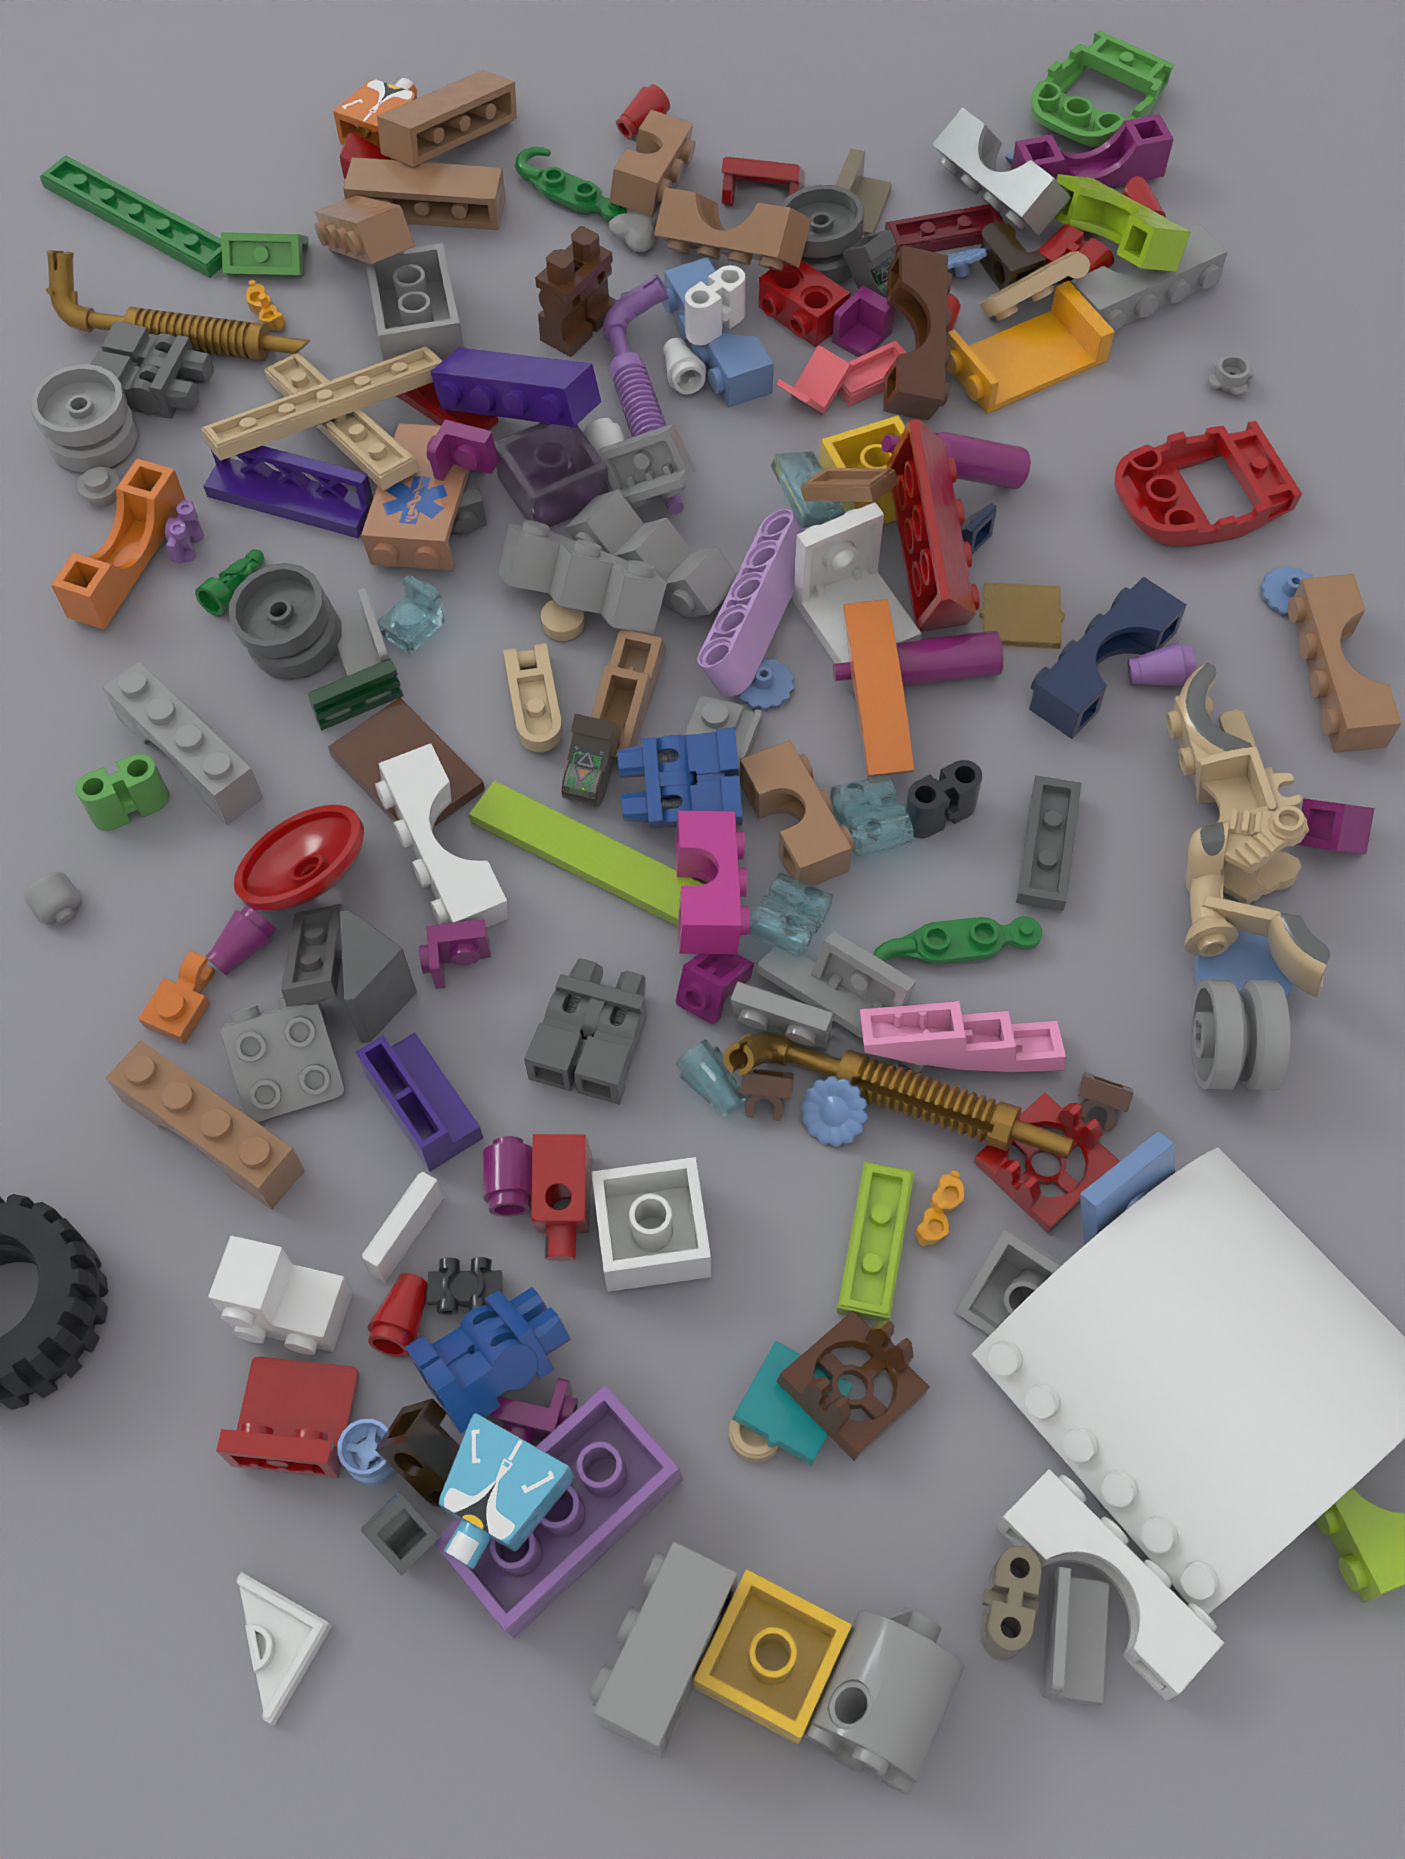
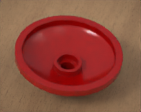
M323 805L288 818L267 832L246 853L234 877V890L246 906L263 911L286 910L321 897L343 878L357 859L364 839V826L361 819L353 809L344 805Z

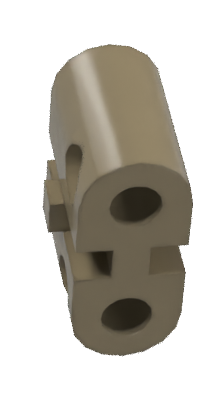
M1013 1546L1002 1553L992 1567L988 1588H985L983 1593L982 1605L987 1607L983 1614L981 1643L984 1650L998 1660H1008L1015 1657L1028 1644L1033 1634L1035 1618L1038 1616L1040 1601L1034 1599L1039 1594L1042 1574L1041 1563L1038 1556L1025 1546ZM1010 1567L1018 1569L1023 1578L1015 1577L1011 1573ZM1001 1624L1008 1626L1013 1631L1014 1638H1008L1002 1633Z

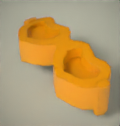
M250 280L246 291V301L250 310L259 314L260 323L267 324L269 331L282 330L286 324L283 314L273 304L265 287L262 284L256 283L255 280Z
M952 1170L950 1174H944L936 1185L937 1191L931 1196L929 1202L931 1208L924 1212L921 1217V1224L918 1225L914 1232L915 1237L918 1239V1244L921 1246L935 1245L946 1238L949 1233V1223L945 1213L955 1210L964 1200V1185L959 1178L960 1173L958 1171Z

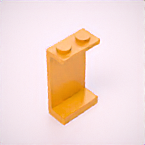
M1067 281L1055 287L1051 311L968 346L955 329L947 333L946 345L950 346V358L946 369L961 382L970 399L976 401L988 414L1107 362L1115 331L1074 285Z

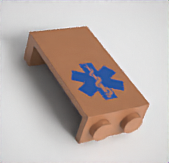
M398 424L394 439L416 458L420 471L385 490L377 486L361 534L371 565L453 571L455 564L448 540L470 470L453 464L443 481L434 478L430 461L427 459L426 450L430 438L437 434L441 426Z

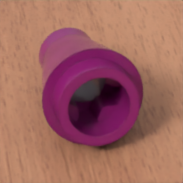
M245 906L240 912L235 909L216 943L205 957L227 976L235 967L272 942L269 937L276 931V928L256 909Z

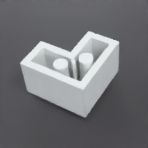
M230 1235L208 1298L221 1313L220 1318L229 1323L232 1329H234L233 1334L254 1343H264L266 1337L285 1341L284 1346L294 1352L314 1355L316 1349L329 1352L334 1351L353 1292L344 1276L293 1265L282 1247Z

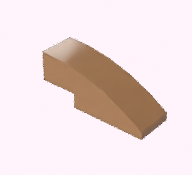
M619 629L610 664H605L591 717L623 725L617 751L631 748L636 742L666 652L662 637Z

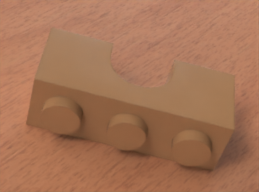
M650 110L639 128L636 151L626 148L613 169L609 202L652 217L660 203H662L665 187L672 188V183L678 184L683 172L684 163L690 164L696 145V142L691 140L693 123Z
M790 740L741 758L740 786L758 819L774 813H787L800 821L796 825L780 831L778 856L798 892L849 872L851 852L855 849L853 838L845 825L839 826L834 818V809L828 793L824 789L818 790L814 783L813 770L808 758L804 754L798 755Z

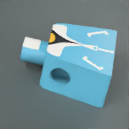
M474 1413L439 1500V1505L446 1512L461 1520L444 1552L472 1569L475 1568L491 1538L515 1552L570 1486L575 1477L568 1465Z

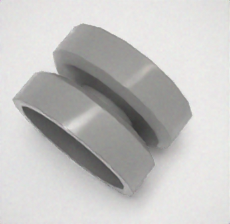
M77 364L65 366L48 374L36 385L30 398L31 413L38 428L43 433V439L49 453L57 464L76 472H85L95 467L110 468L122 462L133 451L138 439L137 424L131 409L127 405V398L122 385L113 372L98 365Z
M1231 980L1200 981L1192 1004L1190 1045L1193 1070L1196 1081L1202 1090H1232L1239 1079L1247 1090L1280 1089L1285 1081L1289 1066L1291 1030L1288 1002L1283 987L1277 980L1246 981L1240 991Z

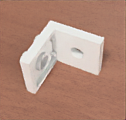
M876 502L859 509L849 510L843 516L821 525H813L804 532L797 534L793 603L834 663L849 662L843 604L888 599L896 643L921 639L920 630L878 573L884 513Z

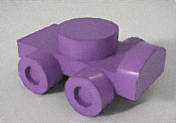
M182 500L176 509L178 512L177 518L169 517L165 527L166 547L174 563L193 561L196 558V552L191 542H199L204 537L193 502Z

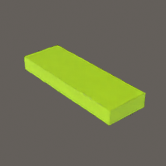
M864 1162L838 1302V1314L848 1315L851 1311H854L863 1319L878 1322L890 1320L915 1171Z

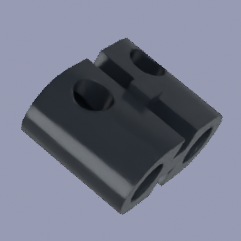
M960 760L942 768L939 781L930 774L913 783L907 795L903 819L905 831L912 837L924 839L944 830L946 818L948 821L956 824L972 815L976 809L982 782L980 767L972 761Z

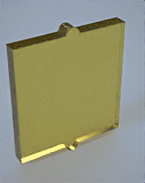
M984 582L983 607L980 609L979 617L983 619V632L998 631L1002 646L1060 649L1062 644L1061 623H1063L1065 613L1061 611L1060 586Z

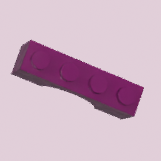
M1160 114L1124 120L1117 132L1107 142L1085 153L1073 154L1059 149L1052 134L1015 142L1011 170L1032 160L1055 179H1057L1058 174L1093 178L1108 187L1127 184L1131 178L1136 176L1143 177L1145 180L1165 176L1174 138Z

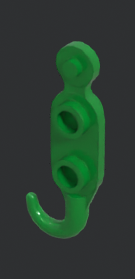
M536 146L529 147L521 151L516 157L515 168L518 174L531 182L539 190L540 194L548 200L562 204L582 215H590L595 211L599 212L607 222H610L619 214L627 213V208L610 203V198H605L602 195L601 189L593 182L585 181L558 167H550L544 170L527 163L528 160L535 156H550L551 151L549 149Z
M1027 916L1018 917L1008 925L998 924L995 920L988 917L931 922L902 938L883 942L874 950L873 955L884 962L891 958L908 957L936 965L984 960L995 957L1007 945H1012L1021 950L1035 948L1042 938V927L1038 921Z

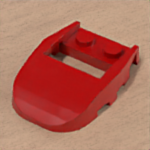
M1257 421L1248 422L1246 431L1228 433L1223 425L1206 428L1205 434L1186 437L1184 432L1168 435L1166 443L1152 447L1147 444L1122 457L1117 464L1114 479L1115 491L1134 523L1149 537L1169 546L1204 545L1240 538L1294 510L1302 495V492ZM1223 456L1254 508L1252 512L1236 518L1232 515L1218 519L1215 524H1210L1179 470Z

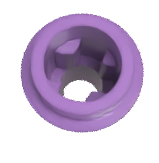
M1180 642L1137 656V658L1128 659V673L1131 685L1184 686L1187 679L1196 670L1192 645L1181 646Z

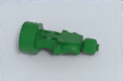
M252 549L246 554L245 558L230 564L225 571L219 573L218 579L213 577L207 578L195 590V596L199 604L212 615H222L229 608V603L234 594L233 590L250 574L256 572L258 567L265 561L263 552Z

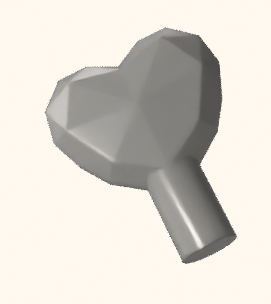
M661 204L652 217L635 212L615 216L609 222L610 232L626 241L627 245L634 252L650 250L655 242L656 236L654 231Z

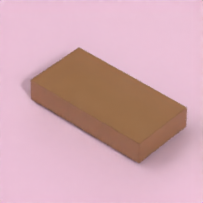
M825 468L806 481L800 488L804 501L874 502L898 485L895 470L891 468Z

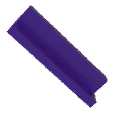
M259 446L236 455L242 461L232 458L220 461L211 450L216 465L203 485L207 497L358 539L362 534L373 501L366 473L266 446ZM266 463L274 465L280 471L273 470ZM303 473L310 474V475L313 476L317 481H314V480L309 479V478H308L305 474H303ZM341 483L355 486L357 492L348 490Z

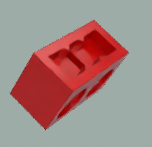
M801 260L799 268L783 265L782 271L768 270L759 277L758 308L767 316L773 317L790 329L797 337L803 338L814 347L820 345L833 334L834 313L850 298L849 291L803 260Z

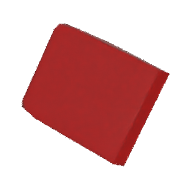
M352 132L349 133L340 153V163L344 179L347 177L352 157L390 160V157L381 154L379 147Z

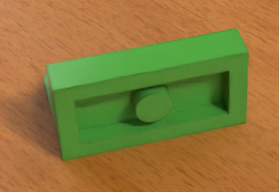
M221 232L223 274L303 276L302 245H309V238L300 234Z

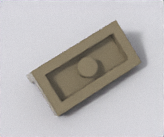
M850 149L836 186L848 189L860 198L864 207L865 225L863 234L865 236L876 231L891 192V183L864 177L865 151Z

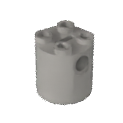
M902 1606L898 1608L896 1613L885 1617L872 1612L859 1611L803 1736L822 1748L829 1750V1756L846 1767L861 1773L864 1766L878 1773L877 1779L903 1794L910 1795L965 1666L952 1653L936 1643L942 1628L921 1613Z

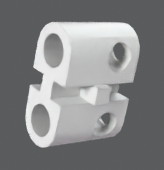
M732 265L719 268L708 276V286L700 281L686 292L685 334L689 342L694 345L709 344L722 335V324L731 329L744 319L746 276L741 268Z

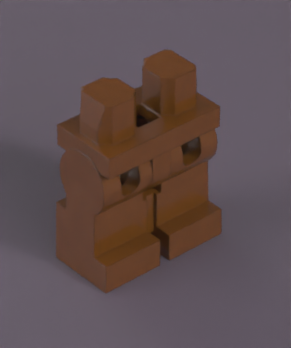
M579 226L571 234L572 244L565 250H553L546 257V268L535 277L536 287L541 289L538 298L543 308L538 314L540 341L569 357H572L593 337V331L597 333L603 327L606 313L613 303L617 301L609 296L608 277L612 274L611 263L613 262V254L608 249L600 246L599 235L584 226Z

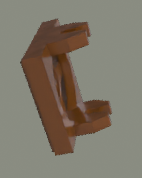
M851 1311L781 1372L776 1382L855 1461L927 1393L930 1386L909 1366L914 1357L912 1342L905 1338L897 1345L892 1343L891 1337L894 1334L895 1325L891 1321L878 1322L873 1328H870L854 1311ZM853 1347L866 1351L871 1358L861 1367L855 1365L844 1366L831 1351L836 1348ZM817 1365L831 1378V1382L826 1377L814 1379ZM883 1370L890 1375L893 1386L891 1403L888 1408L873 1395V1379ZM850 1374L861 1379L866 1388L865 1397L859 1400L846 1398L838 1389V1378ZM861 1408L872 1420L849 1419L851 1415L850 1410Z

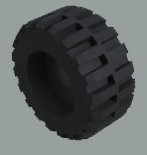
M17 1194L8 1196L6 1202L0 1197V1266L15 1262L35 1264L38 1268L39 1282L36 1297L26 1316L12 1330L0 1337V1402L11 1410L28 1406L30 1402L29 1395L37 1393L44 1399L58 1390L55 1384L56 1380L64 1374L72 1378L83 1367L77 1360L84 1350L90 1353L93 1352L100 1339L93 1330L96 1324L102 1325L106 1322L108 1306L99 1297H104L109 1292L107 1278L99 1270L102 1265L100 1259L73 1225L53 1207L44 1202L35 1204L28 1196Z

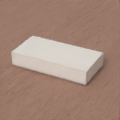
M423 1171L421 1174L419 1173L362 1254V1259L372 1276L386 1283L442 1202L444 1197L437 1179Z

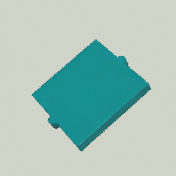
M775 1340L732 1420L767 1439L766 1443L769 1447L777 1445L812 1465L828 1434L776 1382L780 1373L799 1358L801 1354ZM817 1365L814 1379L826 1377L831 1382V1378ZM840 1377L837 1382L838 1389L847 1398L853 1384Z

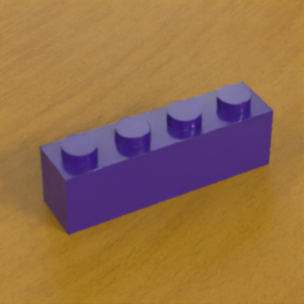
M459 347L430 371L441 409L575 427L602 402L593 363Z

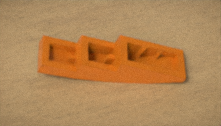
M884 599L843 604L853 694L856 697L867 778L913 773L914 763L889 601Z

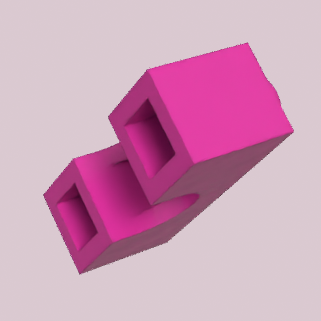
M678 810L675 838L676 876L693 877L707 882V884L700 886L681 885L678 909L679 954L737 955L740 935L749 934L750 923L749 906L740 905V897H746L747 869L738 868V859H744V831H736L735 812Z

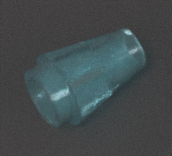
M707 1040L693 1046L676 1062V1066L682 1072L679 1078L713 1108L717 1109L722 1116L732 1112L746 1099L744 1094L740 1093L741 1088L733 1073L729 1072L725 1067L721 1050L718 1046L713 1048Z

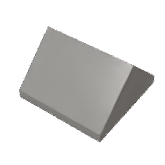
M1007 1226L955 1312L990 1336L1021 1303L1064 1263Z

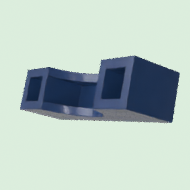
M1144 576L1131 589L1127 587L1122 589L1113 601L1111 609L1105 615L1097 614L1086 628L1085 635L1078 642L1071 640L1060 653L1058 662L1051 669L1044 667L1036 675L1030 687L1034 692L1029 710L1073 739L1099 712L1107 685L1101 678L1097 665L1114 655H1143L1162 648L1178 632L1187 604Z

